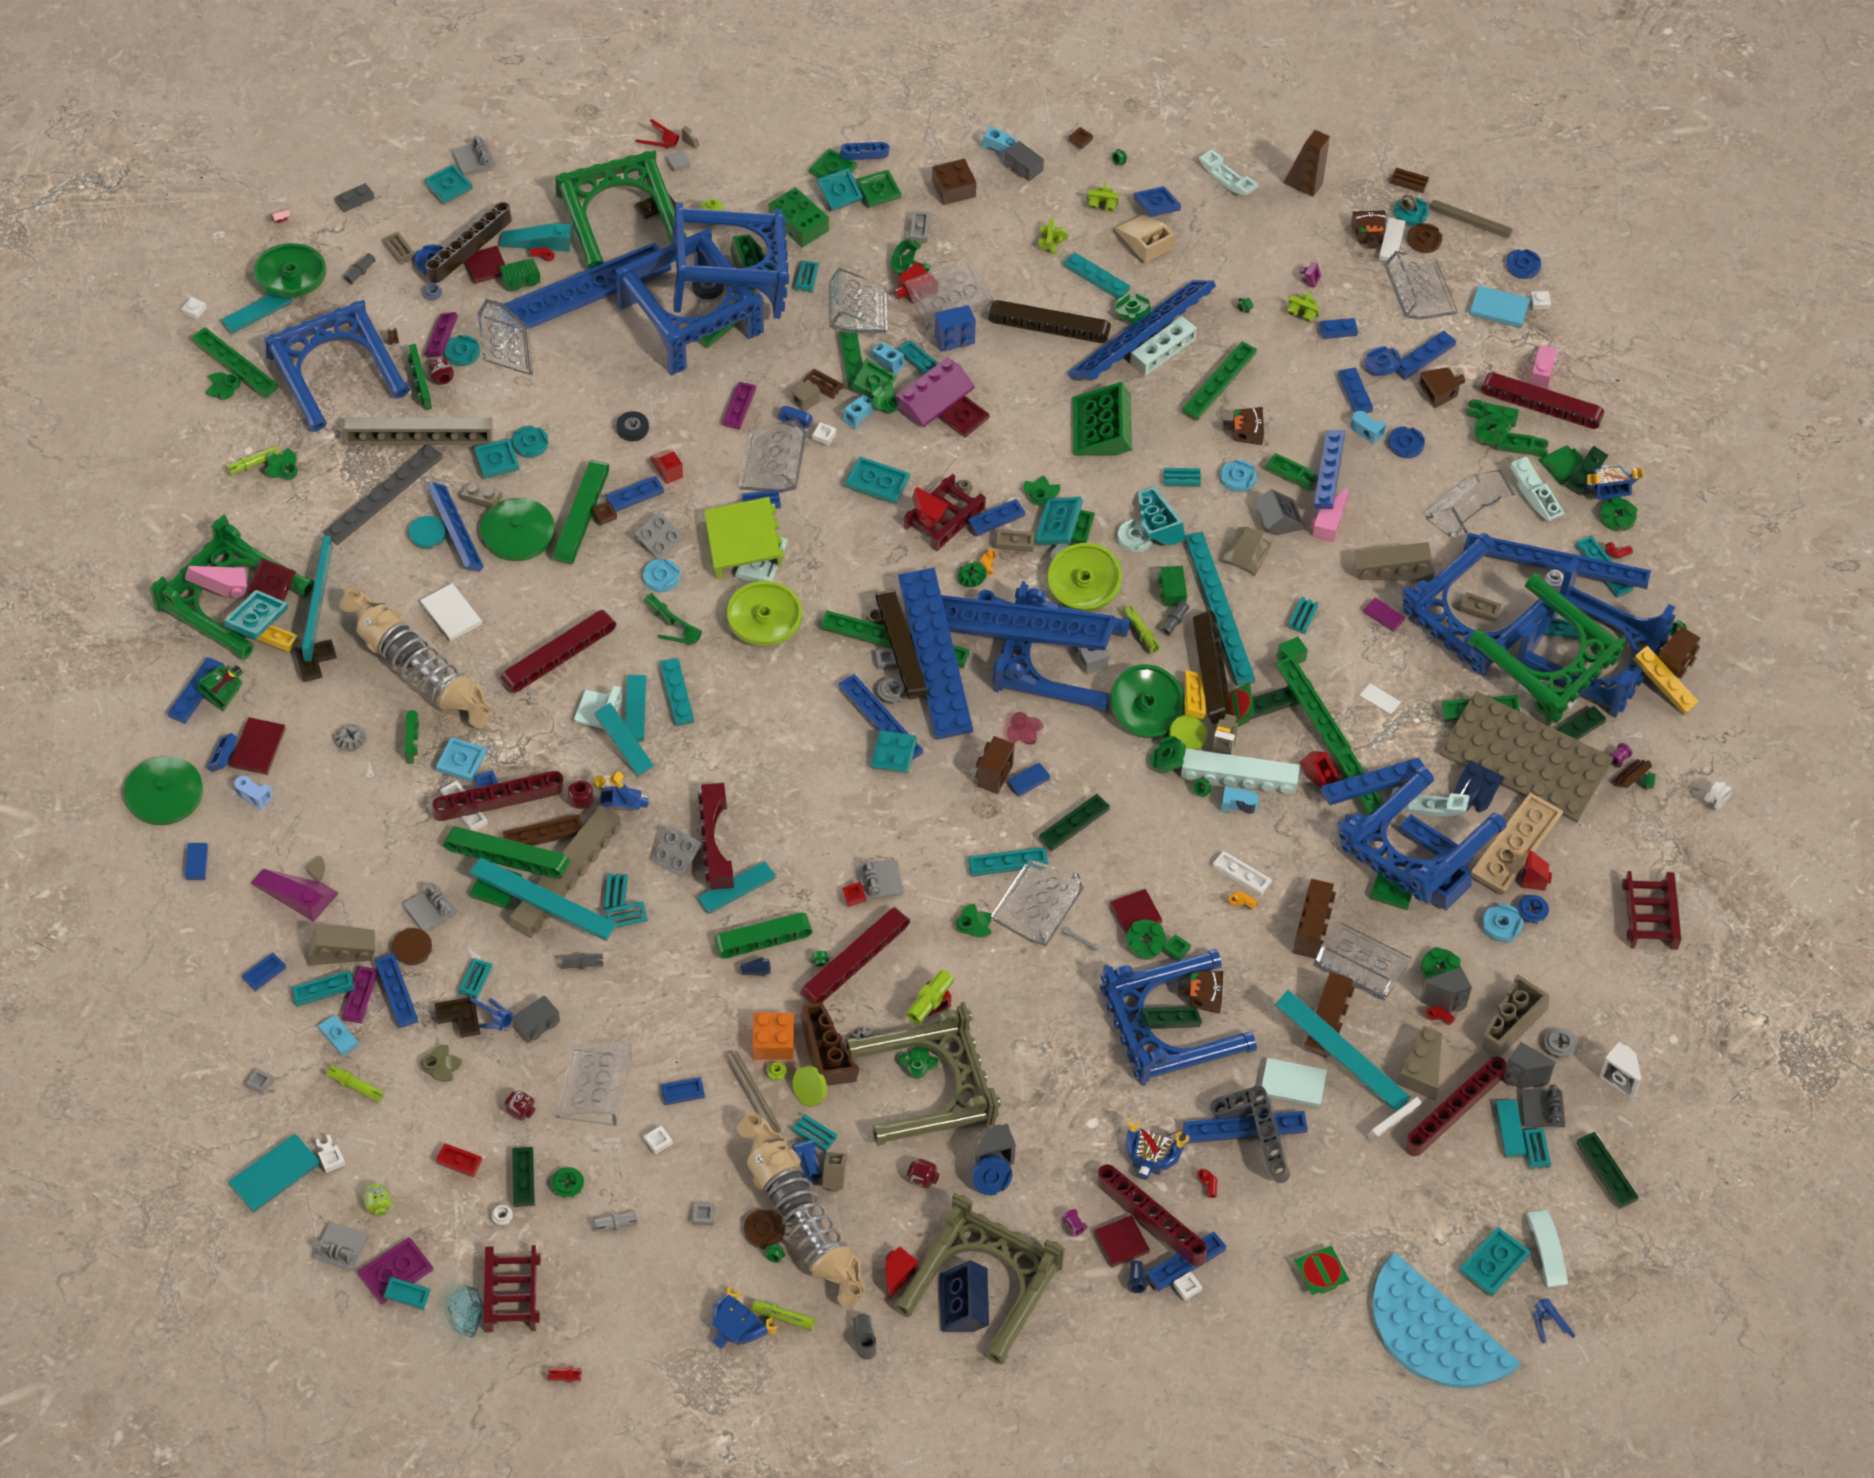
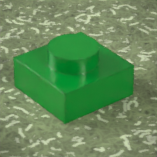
M1175 934L1163 947V952L1179 961L1191 949V944Z

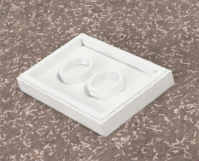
M453 583L420 600L423 608L449 641L482 625V620Z

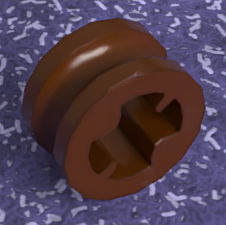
M387 329L390 345H393L394 342L398 344L397 329Z

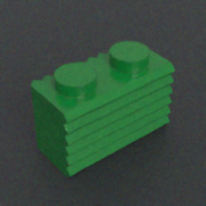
M533 257L500 266L501 278L506 291H517L522 287L535 286L537 283H541L540 272Z
M1183 566L1160 567V573H1157V584H1161L1159 599H1163L1164 606H1177L1179 601L1186 602L1187 590Z

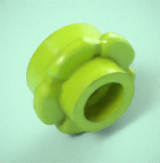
M774 1062L767 1067L768 1076L773 1081H780L785 1077L787 1068L781 1062Z

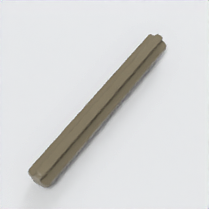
M1433 200L1431 203V210L1507 238L1512 234L1513 229L1437 200Z
M737 1051L729 1053L728 1060L760 1116L764 1118L774 1132L780 1133L781 1127L739 1053Z

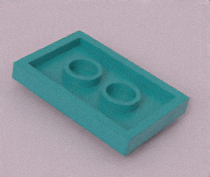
M860 456L846 481V487L897 504L910 479V473Z
M1081 496L1047 499L1034 539L1037 546L1070 544L1083 504Z
M255 590L224 620V626L257 640L288 609V603Z
M1497 1227L1460 1267L1459 1272L1493 1297L1530 1256L1531 1251L1500 1227Z

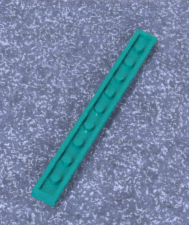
M1202 531L1186 534L1185 542L1209 610L1211 609L1216 616L1220 641L1236 686L1255 683L1254 673L1204 533Z

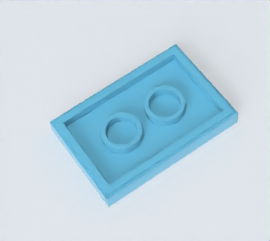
M1479 285L1470 315L1522 328L1530 298Z

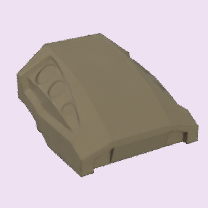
M1238 527L1221 562L1224 564L1228 563L1256 576L1271 547L1272 541L1264 533L1250 527Z

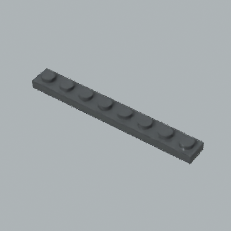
M431 445L426 446L324 531V536H331V541L338 546L442 459V454Z

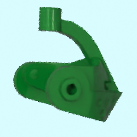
M905 239L896 246L891 256V268L898 275L904 273L911 263H917L913 259L917 249H920L922 246L919 244L920 242ZM907 249L910 250L906 255H903ZM901 258H903V265H900ZM920 263L927 272L930 271V265Z

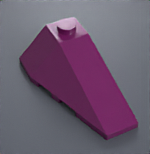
M263 869L251 882L253 886L313 922L338 895L337 891L322 882L268 869Z

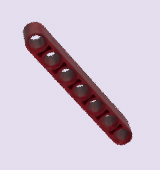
M1494 372L1487 373L1481 386L1482 393L1489 397L1590 429L1599 428L1605 413L1604 409L1599 405Z
M600 610L505 670L500 679L512 693H517L610 634L615 629L617 623L605 610Z
M550 771L440 796L433 800L432 814L437 821H446L477 814L478 812L555 796L562 792L564 778L562 773Z
M896 907L891 908L808 981L800 994L811 1004L823 1003L908 927L910 919Z
M1499 1056L1490 1058L1409 1133L1405 1145L1406 1152L1411 1156H1419L1502 1080L1507 1065L1506 1061Z
M1105 1164L1099 1168L1098 1185L1106 1194L1190 1264L1201 1266L1206 1262L1207 1246L1201 1238L1114 1166Z

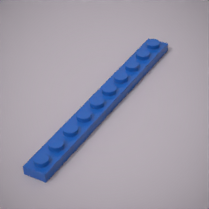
M1467 534L1464 551L1476 541L1479 535ZM1492 538L1495 546L1484 555L1541 568L1559 570L1561 572H1565L1572 559L1575 558L1580 560L1577 575L1647 589L1651 570L1497 538Z

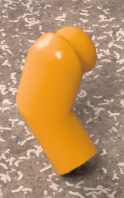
M1244 892L1233 893L1228 898L1231 905H1246L1252 910L1258 904L1257 900Z

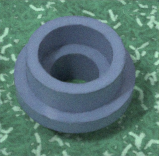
M431 283L424 290L425 297L429 300H437L442 296V289L439 285Z

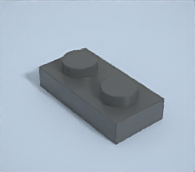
M364 183L336 196L335 201L343 212H347L375 197L368 185Z

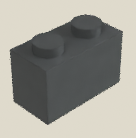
M1018 141L1005 151L1004 163L1006 166L1013 169L1027 181L1032 180L1043 171L1044 159L1022 142Z
M544 995L514 1015L512 1022L515 1030L529 1043L532 1040L538 1039L548 1029L556 1027L560 1022V1016L556 1007Z

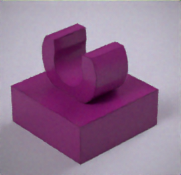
M1311 262L1309 267H1302L1300 270V274H1304L1302 280L1307 281L1308 287L1315 288L1322 276L1318 263Z

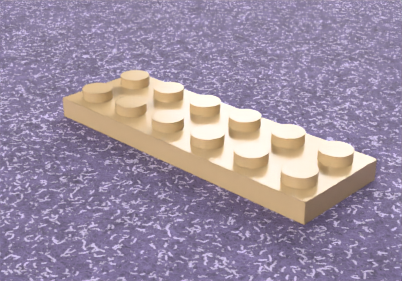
M1530 792L1508 821L1507 827L1499 833L1473 868L1471 877L1504 895L1523 870L1528 851H1533L1534 853L1537 851L1560 820L1564 811Z

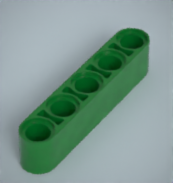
M801 912L720 933L714 937V942L719 957L726 959L809 937L813 931L807 914Z

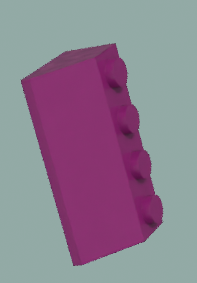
M947 357L896 396L898 410L906 417L925 427L975 389V385L960 364Z

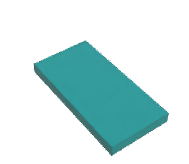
M293 1134L228 1181V1183L254 1213L321 1163L296 1134Z

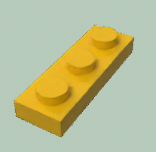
M1186 670L1183 675L1185 715L1203 719L1206 715L1202 675Z

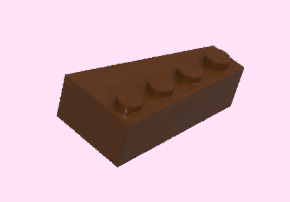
M1317 130L1312 132L1283 182L1284 184L1314 197L1324 181L1330 141L1329 135Z
M1311 878L1296 933L1293 954L1316 959L1317 952H1322L1324 941L1321 940V936H1326L1328 924H1325V920H1330L1332 908H1329V904H1334L1336 892L1333 891V883Z
M1330 972L1316 1014L1340 1034L1343 1025L1341 1019L1342 1016L1347 1014L1349 1007L1347 1002L1349 997L1352 998L1355 986H1352V978ZM1310 1036L1307 1037L1304 1050L1328 1058L1329 1053Z
M823 1003L803 1005L800 1020L811 1065L818 1069L817 1072L820 1075L824 1076L827 1085L856 1082L860 1069L853 1062L850 1051L843 1044L840 1033H837L834 1023Z

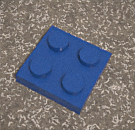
M1165 186L1134 193L1133 199L1150 217L1181 210V204Z

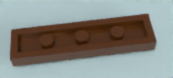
M578 814L503 831L504 839L535 846L574 837L581 830L582 823Z

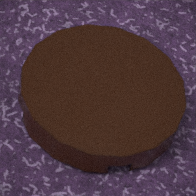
M1420 223L1418 226L1414 225L1408 231L1407 241L1413 250L1420 253H1431L1438 250L1441 246L1442 233L1432 224Z
M405 929L399 932L393 940V954L399 962L401 961L405 965H418L425 962L430 952H432L431 938L428 933L421 929Z
M759 1209L752 1212L744 1223V1235L748 1243L760 1249H766L767 1246L772 1244H779L785 1234V1225L782 1224L783 1218L780 1214L770 1209L769 1211Z

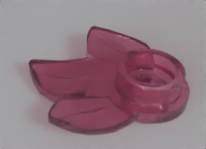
M1017 712L1011 717V726L1007 730V735L1012 743L1021 739L1022 742L1033 745L1037 740L1036 731L1043 729L1044 725L1038 718L1028 717L1023 712Z

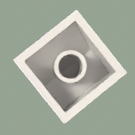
M1618 1042L1606 1056L1599 1078L1632 1101L1636 1096L1641 1081L1636 1053L1629 1046Z

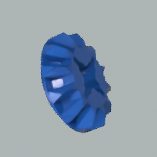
M1526 895L1519 900L1517 905L1521 919H1526L1528 923L1532 921L1537 924L1541 920L1544 921L1549 913L1547 902L1537 895ZM1530 905H1532L1534 909H1537L1535 914L1532 912V910H1529Z

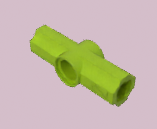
M945 969L939 970L931 982L921 988L916 1001L906 1012V1016L911 1022L921 1024L932 1009L935 1010L940 1005L945 992L954 982V977L950 972Z

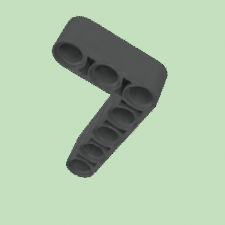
M1254 1086L1214 1099L1210 1104V1110L1215 1119L1254 1115L1268 1171L1275 1182H1286L1290 1177V1170L1272 1102L1265 1088ZM1264 1096L1261 1100H1256L1257 1097ZM1239 1102H1244L1242 1106L1237 1107ZM1220 1108H1225L1222 1112H1217ZM1268 1114L1266 1118L1261 1119L1262 1115ZM1268 1132H1273L1271 1136L1265 1137ZM1278 1150L1275 1155H1270L1272 1151ZM1283 1168L1280 1173H1275L1277 1169Z

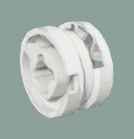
M1722 779L1719 780L1720 783L1717 781L1711 787V791L1707 792L1704 798L1707 803H1712L1716 810L1722 808L1734 792V789L1726 786Z

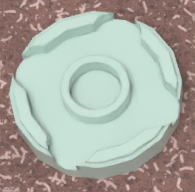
M1135 520L1126 521L1118 529V543L1126 551L1133 553L1143 552L1152 546L1154 539L1149 537L1144 531L1141 520L1140 522Z

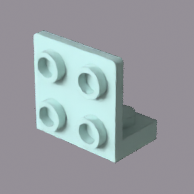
M613 686L612 691L608 692L607 695L585 690L574 721L604 729L594 713L610 702L618 712L622 702L621 687Z

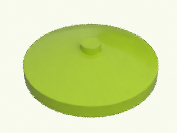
M1078 543L1063 549L1052 560L1048 570L1050 592L1054 599L1063 607L1087 612L1102 609L1116 598L1122 586V569L1117 557L1107 548L1094 543Z
M772 581L749 583L737 590L731 597L727 607L728 624L738 638L756 646L781 644L790 639L800 628L802 623V605L798 596L783 584Z

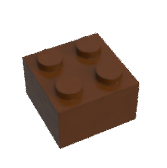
M965 158L932 166V182L943 205L976 197L977 182Z
M1681 626L1661 650L1659 659L1677 678L1682 679L1687 672V667L1694 665L1697 659L1695 655L1700 649V637Z
M993 736L991 742L986 743L984 755L980 756L976 763L978 768L975 775L977 787L999 794L1014 765V743Z

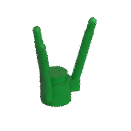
M662 608V612L685 626L683 631L685 639L667 635H658V638L682 642L690 645L691 642L696 644L699 641L702 630Z

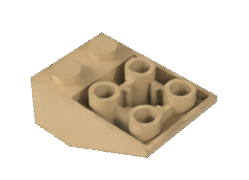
M1145 214L1115 228L1144 263L1174 249L1175 234L1166 224Z

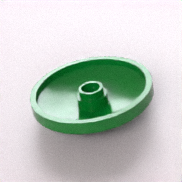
M298 243L280 244L269 248L259 256L254 266L255 279L260 288L271 295L286 298L299 297L314 291L322 284L326 276V263L323 256L310 246Z
M511 498L497 503L494 508H490L485 513L481 521L480 533L484 546L494 556L508 561H524L537 557L550 546L554 538L555 526L551 513L541 503L527 498Z
M1140 664L1128 668L1116 679L1110 693V705L1114 717L1125 730L1141 738L1153 739L1169 734L1171 724L1178 717L1184 715L1185 696L1179 682L1168 671L1155 665Z
M172 756L156 757L141 763L130 773L124 786V798L129 811L137 819L152 825H169L187 818L199 806L203 796V783L197 769L188 761Z

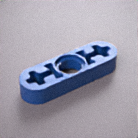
M885 142L845 143L841 146L840 156L846 160L886 158L889 155L890 146Z

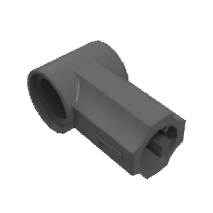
M865 1313L858 1314L852 1319L858 1355L862 1359H871L876 1355V1337L874 1336L871 1316Z

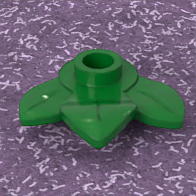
M213 373L208 376L213 385L206 391V394L212 397L220 396L222 400L229 399L234 395L235 390L240 387V378L236 374Z
M889 380L886 381L883 388L877 384H871L870 392L874 397L871 400L872 405L876 409L884 410L889 414L895 412L898 404L895 398L896 392Z
M286 448L282 456L274 453L267 454L269 466L265 469V472L269 476L274 478L282 477L287 480L294 479L297 476L298 469L295 465L297 457L291 449Z
M1041 476L1034 483L1025 481L1024 491L1030 496L1034 504L1043 505L1047 502V499L1055 498L1059 494L1060 484L1050 485L1046 477Z
M974 903L969 904L963 908L962 916L957 919L956 928L960 933H970L975 937L989 936L992 931L987 926L991 923L993 914L977 912L976 905Z
M914 1047L911 1053H899L900 1065L907 1068L909 1075L915 1079L922 1078L927 1070L935 1069L939 1062V1058L929 1056L928 1049L923 1047Z

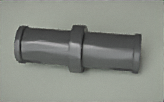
M367 253L359 263L356 262L353 265V268L344 276V279L352 285L376 261L375 257Z
M1179 601L1174 611L1168 614L1167 621L1160 628L1164 635L1170 636L1175 627L1182 622V617L1190 608L1186 602Z
M581 953L580 956H562V962H571L563 964V969L581 968L582 970L586 969V967L603 966V961H595L603 959V954L585 955Z

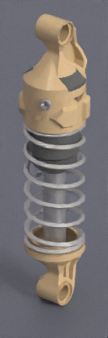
M346 588L339 607L348 613L357 612V634L366 641V646L375 654H380L385 659H392L394 667L402 666V674L404 676L413 674L412 683L414 685L423 682L422 692L428 693L433 691L432 701L437 702L443 711L467 710L469 723L476 728H483L492 710L490 705L484 700L481 688L474 684L464 673H458L457 667L454 664H448L447 658L439 655L435 647H429L426 639L419 638L418 632L410 629L409 624L405 622V617L396 609L389 608L385 603L373 602L357 589ZM428 650L435 652V656L429 659L426 658ZM438 658L444 660L445 665L437 668ZM415 667V668H414L413 670H411L410 672H408V673L405 672V669H406V668ZM448 667L453 668L455 673L446 676ZM418 672L424 675L421 680L415 681ZM428 680L434 684L433 687L425 690ZM439 689L441 691L438 695V698L436 699L434 698L437 690Z
M754 1111L747 1112L737 1125V1131L742 1137L753 1140V1147L747 1159V1166L754 1176V1184L767 1195V1199L773 1200L776 1205L774 1211L784 1214L783 1225L799 1223L791 1230L790 1237L799 1238L806 1235L798 1244L797 1250L799 1251L814 1248L805 1258V1263L810 1264L809 1269L812 1276L816 1279H827L839 1284L838 1302L845 1308H852L864 1293L865 1284L860 1276V1260L853 1255L848 1244L839 1242L841 1232L837 1229H832L833 1219L831 1217L824 1216L826 1208L823 1204L817 1203L818 1194L810 1190V1181L807 1178H803V1170L800 1165L801 1160L798 1154L790 1149L786 1138L774 1132L758 1113ZM815 1206H819L822 1209L821 1216L814 1217L811 1211ZM789 1217L796 1218L792 1221L786 1222V1220ZM822 1219L829 1221L830 1226L828 1229H821L819 1226ZM800 1227L802 1228L803 1232L793 1235ZM830 1232L837 1234L835 1242L828 1241L827 1236ZM809 1240L811 1244L801 1248V1246ZM817 1253V1256L813 1260H809L811 1256Z

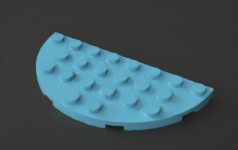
M1394 1253L1388 1259L1375 1285L1373 1316L1376 1329L1379 1331L1385 1347L1403 1367L1422 1379L1424 1377L1438 1382V1385L1452 1388L1485 1386L1487 1383L1504 1379L1520 1367V1361L1399 1255Z

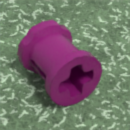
M1619 743L1614 753L1609 754V756L1613 757L1612 766L1620 768L1623 765V761L1632 756L1633 752L1627 744Z
M1076 1209L1066 1212L1061 1217L1062 1222L1066 1223L1071 1230L1070 1234L1072 1237L1081 1235L1088 1227L1086 1223L1081 1221Z

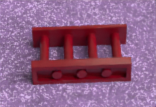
M954 474L943 479L941 484L930 493L949 504L947 509L955 514L949 520L945 517L942 518L940 524L943 527L940 530L935 531L919 521L915 508L908 511L904 516V529L907 530L914 524L931 536L932 549L937 552L968 524L969 518L981 513L986 506V497L980 493L975 498H971L955 486ZM951 492L968 505L959 509L945 499L944 496Z
M1627 871L1626 878L1622 879V890H1625L1629 925L1627 941H1630L1631 948H1635L1638 939H1660L1669 942L1670 949L1678 950L1682 938L1675 872H1667L1665 879L1661 881H1632V871ZM1633 889H1661V891H1664L1665 896L1663 898L1634 897ZM1635 905L1663 906V908H1666L1665 915L1636 914ZM1636 922L1665 923V925H1668V930L1666 932L1637 931Z
M531 1245V1255L499 1256L495 1254L494 1246L485 1247L483 1314L485 1332H493L494 1324H497V1322L530 1321L531 1330L536 1331V1323H540V1310H536L537 1266L541 1265V1253H537L536 1245ZM502 1264H531V1274L498 1275V1273H495V1267H499ZM503 1283H531V1293L498 1294V1292H494V1286ZM507 1302H531L529 1313H497V1311H494V1305Z

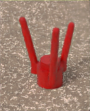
M650 119L652 126L663 132L662 141L664 143L640 139L635 140L637 143L662 146L669 149L670 146L675 147L680 136L655 120Z

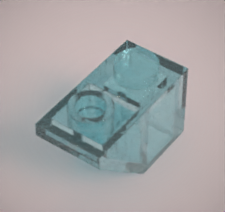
M464 1285L448 1296L446 1300L449 1305L448 1310L455 1320V1328L458 1333L473 1338L476 1335L484 1305L478 1290Z

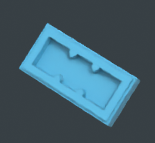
M336 1015L318 1025L319 1030L341 1056L359 1046L358 1041Z

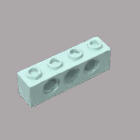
M1183 316L1179 317L1132 351L1130 364L1144 376L1148 375L1196 340L1197 328Z

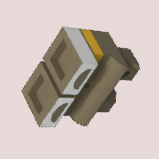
M1226 714L1224 720H1219L1212 752L1232 755L1238 730L1236 716Z

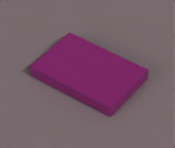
M409 1237L357 1271V1274L382 1305L388 1301V1299L383 1297L390 1277L414 1284L434 1269Z

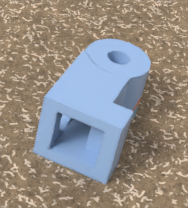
M240 776L235 780L234 785L237 795L260 810L273 798L272 789L267 784L260 787L251 782V779L247 776Z

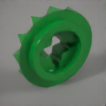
M966 562V565L960 566V571L957 572L958 581L965 587L979 586L986 579V568L981 562ZM974 570L975 573H973L970 578L968 573H971V571Z
M561 1168L553 1174L551 1187L557 1196L560 1195L564 1199L566 1197L574 1198L576 1194L581 1193L584 1187V1178L581 1172L575 1168ZM568 1177H570L571 1184L566 1189L563 1183H566Z

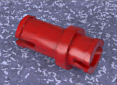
M568 1366L567 1368H548V1372H550L548 1374V1381L581 1382V1368H573V1366Z

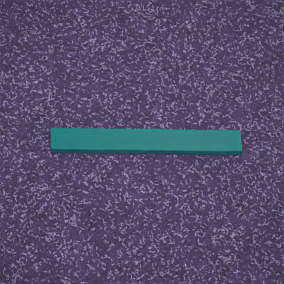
M324 536L322 540L302 644L303 658L305 661L310 662L312 661L333 550L331 536Z
M481 857L470 871L471 876L604 941L608 940L617 927L616 922Z
M1289 989L1274 1004L1395 1112L1400 1110L1411 1098Z

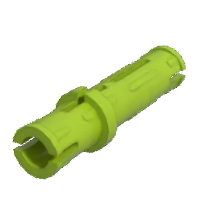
M275 445L247 458L242 457L241 460L226 465V469L230 470L228 472L230 476L243 470L248 471L251 467L266 462L268 453L275 452L274 454L281 455V451H278L279 447Z
M1130 605V608L1129 606L1125 607L1123 614L1126 618L1131 619L1130 624L1140 636V641L1147 646L1150 653L1153 654L1159 651L1161 646L1155 640L1153 632L1146 627L1132 605Z
M333 1064L329 1066L331 1071L329 1069L326 1071V1076L340 1082L341 1086H348L377 1103L381 1102L380 1097H384V1091L358 1079L349 1071L345 1072Z
M755 1299L751 1310L753 1313L755 1312L773 1320L776 1319L810 1331L813 1330L816 1318L778 1307V1304L774 1303L771 1305ZM765 1309L781 1313V1315L766 1311ZM786 1315L802 1320V1322L786 1317Z

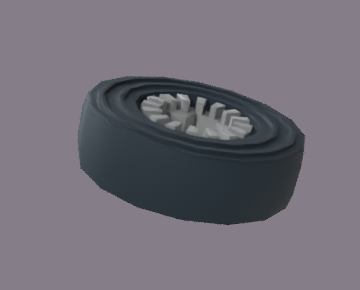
M692 282L694 293L702 299H713L723 292L724 284Z
M636 411L622 414L616 423L617 433L626 441H639L649 431L648 419L644 414Z

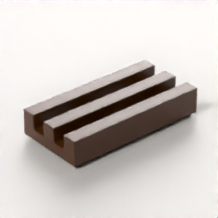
M1396 167L1390 183L1423 193L1429 177Z
M814 368L803 380V382L809 380L811 383L816 384L820 389V393L831 399H834L835 395L839 394V390L843 389L841 382Z
M1636 759L1612 780L1614 786L1628 788L1652 768V764L1649 760L1645 762V760L1640 761V759Z

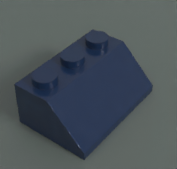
M969 1260L940 1273L942 1332H975L989 1326L987 1267Z

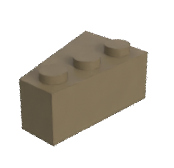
M315 925L307 944V965L371 961L375 952V930Z
M1423 1025L1401 1070L1398 1085L1432 1100L1436 1099L1439 1084L1442 1033Z

